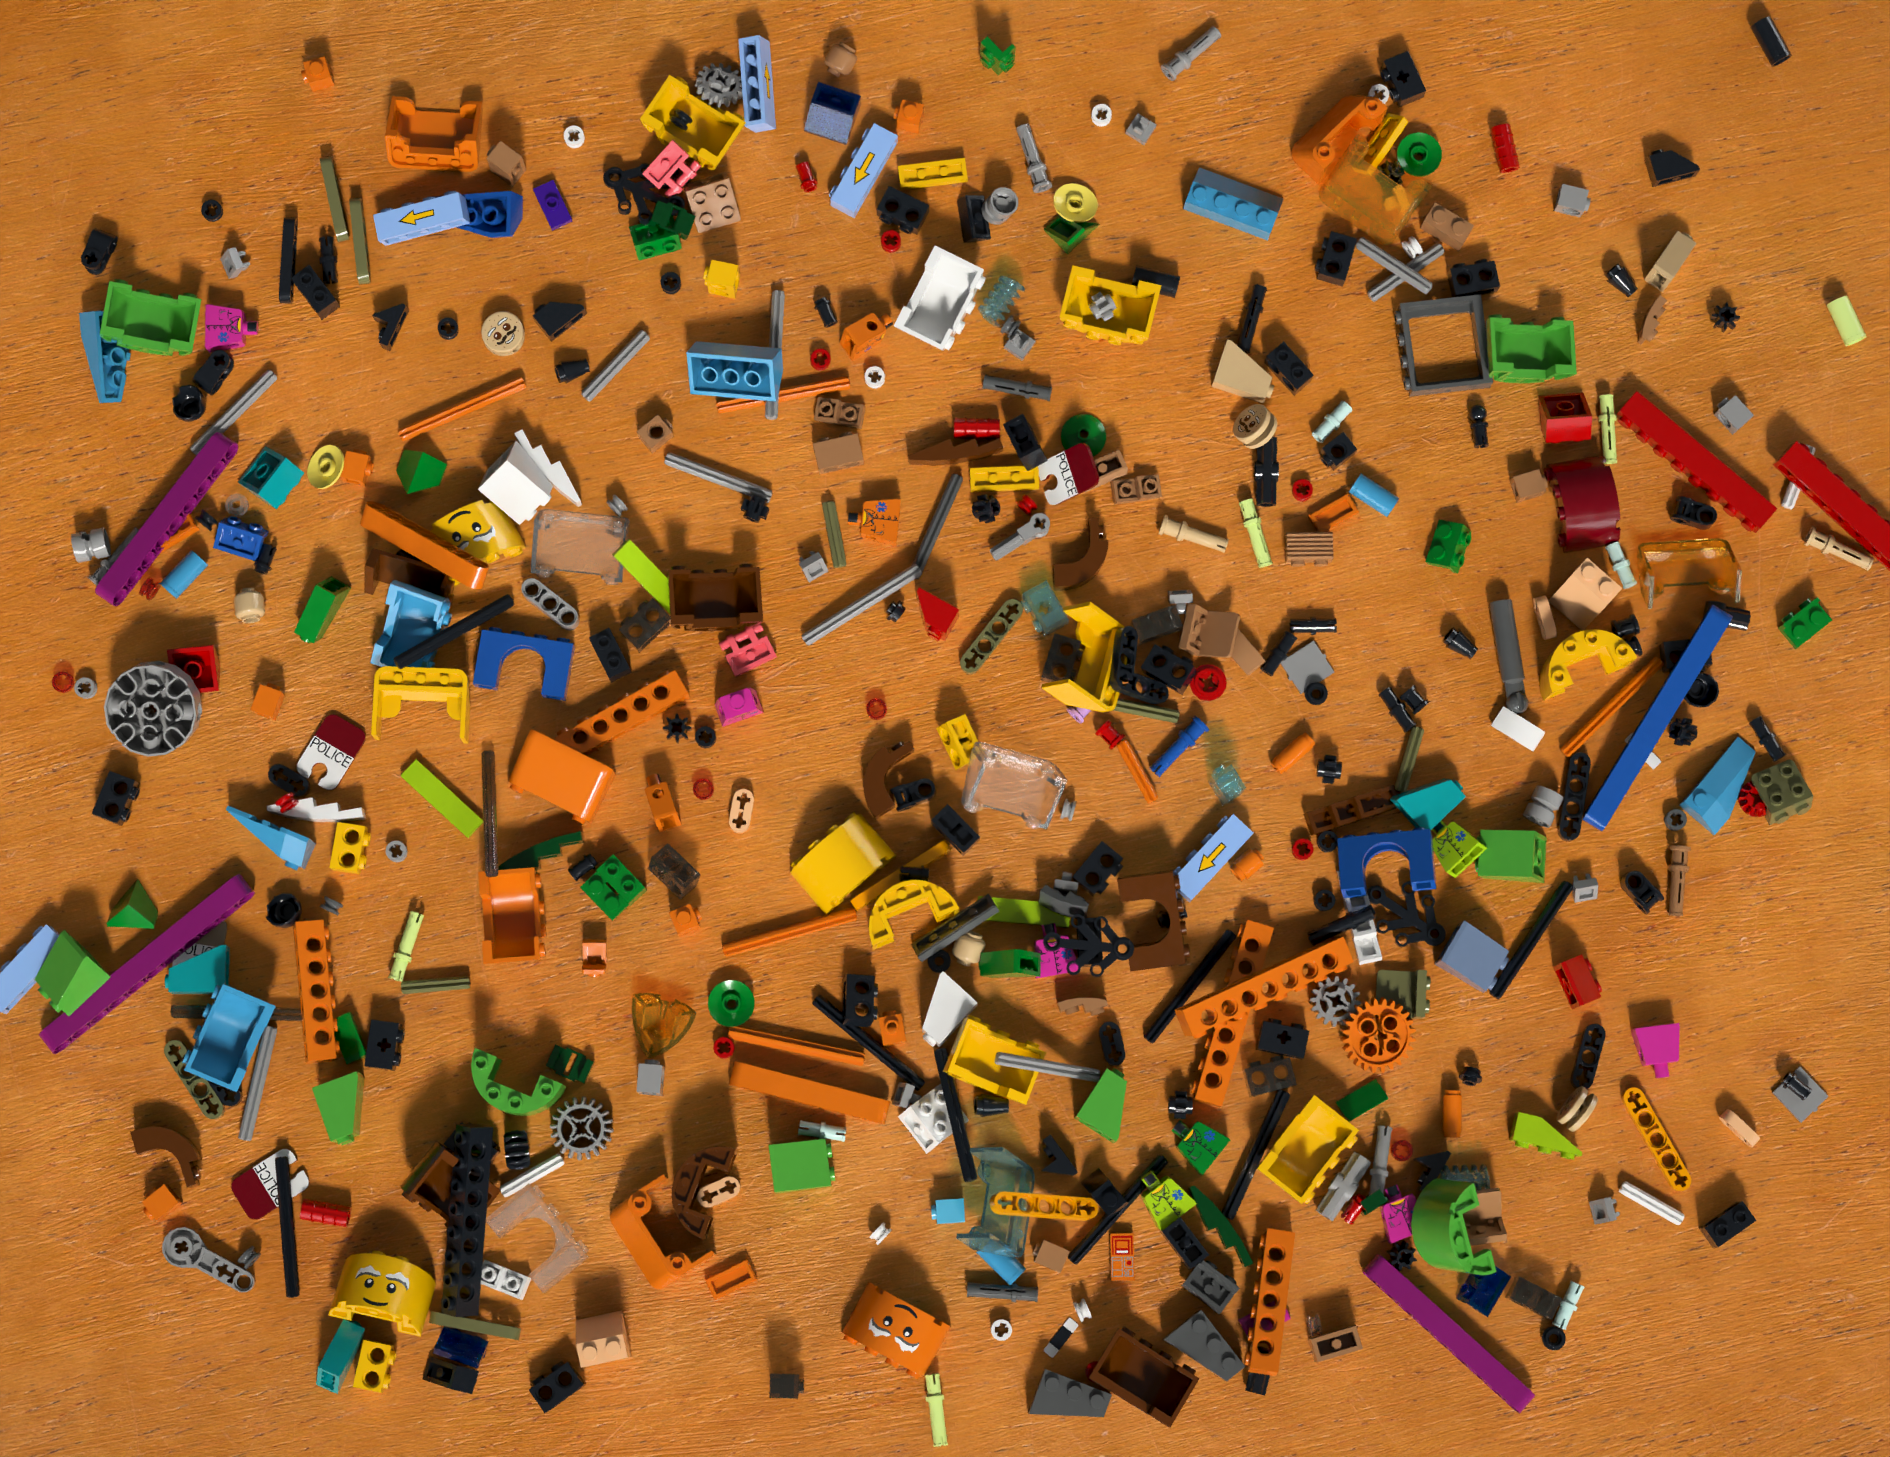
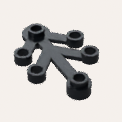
M643 163L639 167L625 171L618 167L609 168L603 175V181L608 188L614 189L620 214L627 215L631 212V202L626 199L623 188L631 191L639 212L638 221L641 224H648L652 215L651 211L647 209L644 198L654 203H657L658 200L666 204L669 202L684 209L685 202L681 197L672 196L668 199L649 190L656 187L649 180L637 183L629 180L638 176L642 179H647L641 170L647 169L650 166L649 164ZM616 177L618 181H612L611 178ZM664 183L661 188L666 189L669 186ZM622 205H627L628 208H627V209H622L621 206H622ZM673 210L671 215L677 216L679 210ZM643 214H646L649 217L647 219H643L641 216Z
M1410 881L1405 882L1401 886L1407 910L1388 898L1382 887L1375 885L1367 890L1370 904H1382L1402 918L1392 921L1379 920L1375 925L1378 933L1385 934L1389 930L1411 926L1421 931L1410 935L1406 933L1396 935L1395 944L1398 947H1405L1407 944L1425 941L1431 946H1437L1444 941L1446 932L1442 925L1436 923L1433 908L1435 899L1432 895H1425L1420 900L1421 906L1425 909L1427 922L1425 923L1418 916L1414 897L1415 891L1412 889L1411 893H1407L1404 890L1405 885L1412 887ZM1375 890L1380 892V898L1378 899L1372 896V892ZM1425 898L1431 899L1432 904L1430 906L1424 904ZM1380 923L1386 924L1387 929L1385 931L1379 929ZM1431 930H1436L1438 932L1437 938L1431 937ZM1399 936H1404L1406 938L1405 944H1400L1398 942Z
M1080 914L1072 916L1070 923L1088 941L1064 939L1055 932L1046 934L1043 939L1044 948L1050 952H1055L1059 948L1087 950L1075 961H1070L1067 964L1066 970L1070 975H1077L1081 967L1099 952L1110 953L1100 963L1091 965L1090 974L1093 977L1102 976L1104 970L1117 959L1121 961L1127 960L1134 953L1132 941L1126 937H1118L1108 925V920L1103 916L1095 919L1094 927L1098 931H1103L1111 943L1101 942ZM1076 917L1082 920V924L1079 926L1073 923V919ZM1100 919L1105 921L1103 928L1097 926V921ZM1051 938L1057 941L1054 947L1048 945V940ZM1125 945L1127 951L1125 953H1120L1118 951V946ZM1071 964L1078 966L1076 972L1070 971L1069 966ZM1094 966L1101 968L1100 974L1093 973L1092 969Z

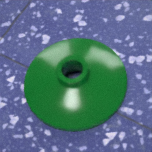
M1422 132L1407 135L1400 142L1397 149V160L1400 167L1412 176L1422 177L1433 173L1438 168L1442 159V150L1437 140L1431 135ZM1420 154L1422 159L1416 160L1414 155Z
M1075 415L1064 424L1061 431V442L1065 450L1077 444L1085 443L1090 447L1094 457L1101 452L1105 445L1106 430L1101 421L1092 415ZM1086 431L1088 437L1082 438L1080 432Z
M727 980L719 983L713 988L708 998V1008L711 1016L723 1026H739L745 1023L754 1011L755 1000L753 993L748 986L740 981ZM729 1000L736 1001L734 1008L727 1006Z

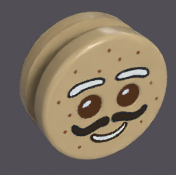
M495 312L487 317L482 325L481 335L484 344L495 355H512L524 343L525 331L519 318L510 312Z
M1255 404L1249 406L1235 420L1233 434L1245 447L1249 449L1259 448L1266 444L1274 435L1277 429V419L1264 405Z
M1583 1086L1578 1087L1567 1098L1556 1118L1561 1124L1567 1122L1566 1127L1572 1132L1579 1129L1585 1123L1598 1102V1097L1593 1093L1587 1096L1588 1090Z

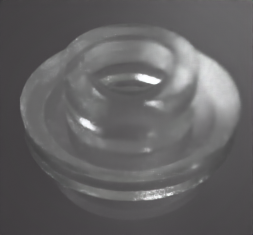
M233 494L226 500L225 507L230 515L240 517L248 511L249 503L245 496ZM239 501L241 505L239 508H233V503Z

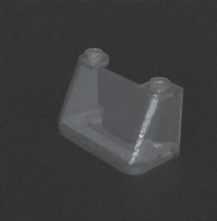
M553 509L540 510L534 519L531 573H535L536 576L543 578L550 577V574L555 573V571L601 575V579L605 580V583L609 585L622 583L625 568L612 554L628 539L630 519Z
M975 742L970 755L961 803L965 810L972 813L982 811L984 807L1021 816L1026 822L1025 825L1032 829H1047L1068 780L1060 769L1048 760L983 742Z

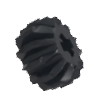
M524 1130L506 1132L503 1137L507 1167L515 1170L529 1167L530 1154L527 1133Z

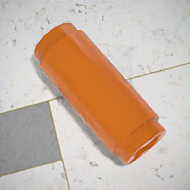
M1304 732L1276 755L1270 763L1281 775L1313 748L1315 742Z
M1444 1091V1137L1460 1138V1133H1462L1461 1091Z

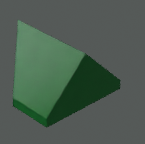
M1058 215L1044 228V231L1069 254L1100 224L1091 222L1075 223Z
M404 450L396 471L406 493L410 494L440 486L447 464L424 452Z
M138 879L111 910L107 927L154 929L158 918V911Z

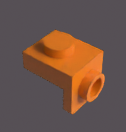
M583 939L582 974H587L591 977L605 974L607 968L606 940Z

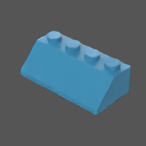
M1199 167L1186 198L1184 210L1268 241L1284 199Z
M696 341L686 352L690 394L777 401L783 374L782 348Z

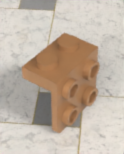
M1188 604L1179 648L1193 656L1230 658L1233 653L1240 615L1234 612L1208 611L1196 604Z
M1500 1189L1477 1190L1479 1206L1463 1213L1470 1246L1507 1241V1232L1502 1220Z

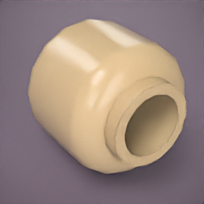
M254 588L241 589V593L235 595L233 600L235 616L241 619L243 623L260 621V618L265 614L263 595L255 591Z
M969 931L955 940L952 953L958 958L957 962L959 964L970 966L971 963H978L980 961L981 953L984 952L986 946L985 941L982 940V935Z

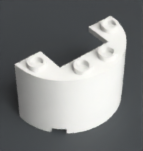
M934 246L925 263V271L907 306H903L894 327L942 351L945 349L950 350L955 340V334L960 335L966 322L963 319L966 313L971 314L975 307L974 296L977 289L980 290L986 280V277L983 276L984 269L938 246Z

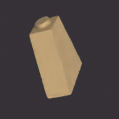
M1677 231L1644 280L1663 292L1697 243L1693 241L1689 234Z
M1227 339L1212 387L1264 403L1266 397H1271L1274 385L1270 384L1272 376L1234 342Z

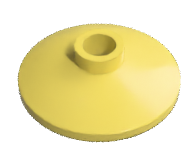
M1071 183L1061 186L1055 192L1053 204L1057 213L1064 219L1075 223L1090 220L1096 214L1098 202L1093 192L1080 184Z
M326 445L315 452L307 469L308 480L312 486L318 489H325L338 480L344 467L342 451L334 445Z

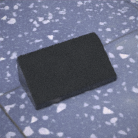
M964 195L957 200L964 243L991 239L989 223L984 219L981 210L982 204L985 201L983 195Z

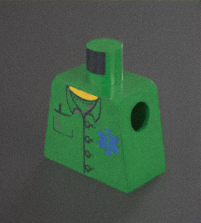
M1179 1120L1171 1130L1182 1139L1176 1146L1177 1150L1201 1176L1230 1141L1228 1137L1199 1121L1189 1128Z

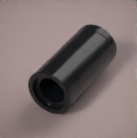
M1771 16L1759 20L1750 27L1772 67L1785 62L1792 56Z
M1136 265L1132 285L1138 286L1139 280L1161 285L1160 295L1175 298L1180 276Z

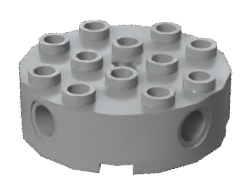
M151 661L137 664L122 673L108 689L104 711L106 724L116 739L130 752L149 757L166 755L189 740L199 726L202 703L200 692L188 674L176 665L162 661ZM151 705H154V708L157 709L156 712H154L153 708H150Z

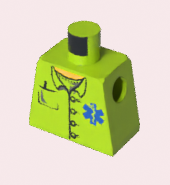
M1441 820L1432 829L1437 835L1433 839V850L1444 870L1454 878L1462 873L1487 849L1483 843L1454 821L1447 826Z
M1150 1171L1141 1178L1148 1188L1141 1194V1198L1155 1226L1161 1231L1197 1204L1167 1175L1159 1180L1154 1172Z

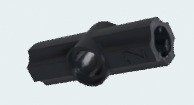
M1273 436L1266 444L1257 448L1254 480L1256 481V505L1261 507L1276 506V483L1279 478V462L1277 461V437Z

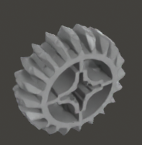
M574 1097L572 1098L573 1106H570L569 1102L565 1101L564 1105L567 1108L565 1111L560 1107L557 1108V1111L561 1113L560 1118L556 1115L552 1116V1119L558 1121V1124L550 1125L551 1129H557V1132L552 1133L550 1136L551 1138L559 1137V1140L554 1145L555 1147L561 1144L564 1145L560 1150L562 1154L568 1149L570 1150L568 1158L572 1159L576 1152L577 1160H582V1153H585L586 1158L589 1160L591 1159V1151L596 1156L600 1155L597 1149L599 1146L604 1150L607 1149V1146L602 1142L603 1140L611 1142L612 1138L606 1136V1132L613 1133L614 1129L607 1128L606 1125L613 1123V1120H605L604 1117L608 1116L610 1112L608 1110L600 1112L604 1106L602 1103L598 1104L595 1108V1099L592 1098L588 1105L586 1104V1097H582L581 1104H578L577 1098ZM579 1109L591 1111L589 1115L581 1120L571 1115L572 1112ZM596 1117L599 1118L601 1124L599 1137L591 1130V1125ZM565 1119L573 1128L567 1141L563 1134ZM573 1121H575L578 1124L580 1123L582 1125L583 1122H585L587 1124L585 1128L587 1132L591 1134V1136L587 1135L586 1133L583 1134L582 1132L581 1135H578L577 1132L579 1129L576 1127L577 1125L574 1124ZM582 1137H586L593 1142L592 1145L585 1148L572 1146Z

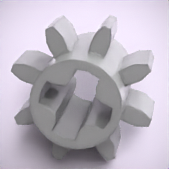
M1099 292L1091 297L1092 303L1088 306L1096 320L1103 318L1105 322L1114 317L1112 311L1116 309V305L1109 294L1104 296Z

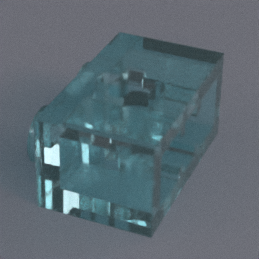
M1047 580L1022 594L1023 600L1021 604L1025 612H1030L1033 616L1032 624L1037 633L1042 632L1045 637L1069 623L1066 613L1063 612V608ZM1040 605L1044 608L1048 607L1046 615L1044 612H1038Z
M1223 764L1212 771V777L1208 783L1223 806L1243 794L1246 786L1232 764L1228 767Z

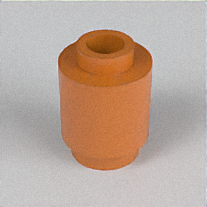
M1248 848L1232 862L1233 865L1229 869L1239 881L1248 880L1264 866L1262 862L1264 857L1256 848L1254 850Z

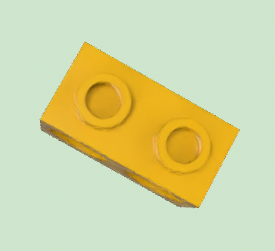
M711 260L710 266H706L704 272L705 285L708 287V292L735 299L740 280L739 266Z
M966 714L936 728L955 770L985 756Z
M337 822L330 869L360 874L361 869H365L367 856L364 855L365 846H369L371 833H368L367 827ZM354 831L358 832V840L354 843H349L348 835ZM353 854L355 857L354 863L350 866H345V856Z
M363 1340L353 1387L383 1393L384 1388H389L391 1375L388 1374L390 1365H394L397 1351H393L394 1345ZM376 1348H381L384 1351V1358L380 1362L375 1361L373 1358V1352ZM372 1371L376 1372L379 1376V1381L376 1385H371L367 1380L368 1374Z

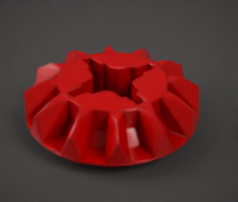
M1206 664L1196 668V674L1190 682L1192 693L1200 700L1212 701L1218 699L1224 693L1227 681L1225 674L1220 668ZM1212 674L1211 683L1216 687L1209 686L1206 691H1203L1204 683L1201 680H1207Z
M1750 781L1740 790L1738 795L1739 805L1750 816H1765L1767 808L1764 802H1758L1752 806L1754 798L1751 794L1756 795L1758 792L1752 781Z

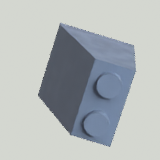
M1464 920L1456 926L1435 965L1484 993L1487 989L1492 990L1498 978L1495 975L1499 969L1503 970L1508 963L1509 958L1506 956L1509 951Z

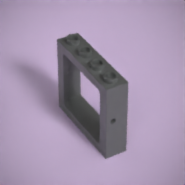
M1481 294L1399 304L1397 311H1394L1395 323L1399 324L1400 333H1397L1398 345L1402 346L1403 355H1400L1401 367L1405 368L1406 377H1403L1404 389L1408 390L1409 397L1491 387L1493 378L1489 377L1487 336ZM1469 313L1475 343L1478 377L1428 383L1417 382L1409 320L1413 318Z

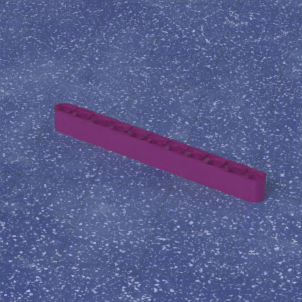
M240 874L229 879L111 974V978L70 1016L63 1013L45 1027L39 1034L40 1038L53 1054L64 1050L248 902L255 894L253 889Z

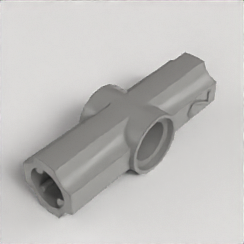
M1354 1151L1341 1172L1339 1171L1328 1186L1329 1190L1317 1206L1316 1211L1330 1221H1333L1345 1202L1350 1200L1358 1188V1182L1367 1171L1371 1162Z

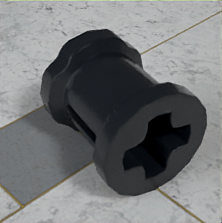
M1634 614L1620 621H1611L1613 634L1620 638L1632 633H1640L1639 623Z
M1415 685L1399 697L1413 710V715L1417 714L1430 702L1421 696L1416 690L1417 687Z

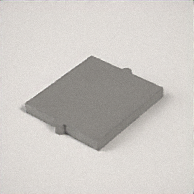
M1314 641L1280 663L1289 676L1288 680H1292L1300 694L1305 692L1309 684L1321 682L1334 673L1325 659L1326 655L1321 653Z
M1798 1067L1793 1073L1797 1074L1796 1077L1812 1089L1809 1096L1802 1101L1790 1089L1783 1088V1084H1780L1772 1093L1802 1123L1812 1112H1816L1817 1107L1829 1096L1801 1067Z

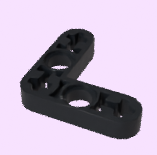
M1132 626L1118 629L1114 637L1110 671V685L1112 689L1151 704L1165 702L1169 696V691L1165 684L1134 673L1138 644L1137 631ZM1122 653L1127 657L1126 665L1121 661ZM1137 681L1142 684L1141 693L1136 688Z

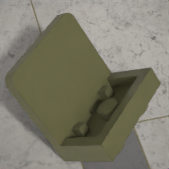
M1786 760L1752 775L1751 781L1767 808L1765 818L1769 825L1774 823L1781 824L1787 821L1790 816L1795 814L1802 815L1810 810L1813 794L1793 760Z
M1379 970L1376 977V999L1378 1003L1381 997H1384L1387 1003L1392 999L1395 1001V1006L1401 1004L1403 1006L1402 1011L1407 1010L1410 1013L1407 1018L1422 1019L1425 1017V1013H1429L1430 1001L1426 999V990H1430L1431 978L1427 976V970H1416L1415 972Z

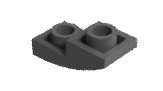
M1047 885L1040 890L1039 904L1045 908L1071 918L1075 914H1080L1084 918L1087 917L1089 903L1081 896L1075 895L1070 891L1064 897L1058 890L1052 889Z

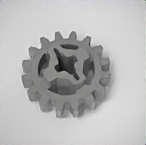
M711 63L710 69L704 66L703 70L699 71L695 83L697 94H702V100L708 99L709 105H712L714 102L717 103L718 107L723 103L726 107L730 106V102L737 104L738 99L742 98L741 76L737 77L739 71L735 70L732 72L730 65L727 68H723L722 63L719 64V67Z
M1335 976L1333 982H1331L1328 977L1325 979V985L1322 982L1317 983L1319 990H1312L1316 997L1309 1000V1002L1315 1003L1311 1011L1318 1012L1315 1017L1316 1019L1324 1018L1323 1025L1331 1021L1332 1027H1336L1337 1022L1344 1026L1343 1019H1351L1347 1012L1355 1013L1354 1005L1361 1004L1360 1001L1355 999L1360 993H1353L1352 991L1355 985H1346L1348 979L1345 978L1342 982H1339V977ZM1337 986L1335 992L1329 993L1324 991L1328 987ZM1345 992H1347L1350 997V1003L1346 1001V998L1344 996ZM1337 996L1338 1002L1341 1004L1333 1007V1002L1329 998L1333 999ZM1320 1000L1325 1004V1012L1321 1008ZM1337 1011L1346 1012L1341 1017H1333Z

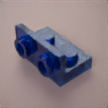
M1496 1266V1272L1493 1274H1470L1465 1283L1460 1287L1456 1299L1488 1317L1511 1276Z
M444 1326L434 1347L433 1354L479 1368L482 1358L486 1355L489 1341L478 1336L460 1332L458 1329Z

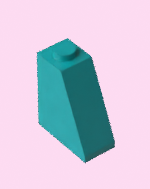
M1444 778L1394 795L1390 800L1415 828L1423 827L1432 830L1466 796L1462 792L1463 787L1455 779Z
M220 945L169 968V974L165 975V988H168V992L171 994H213L216 985L222 986V984H226L229 986L230 947Z
M343 1319L318 1366L316 1385L333 1393H339L364 1338L365 1328L360 1323L354 1320L347 1321Z

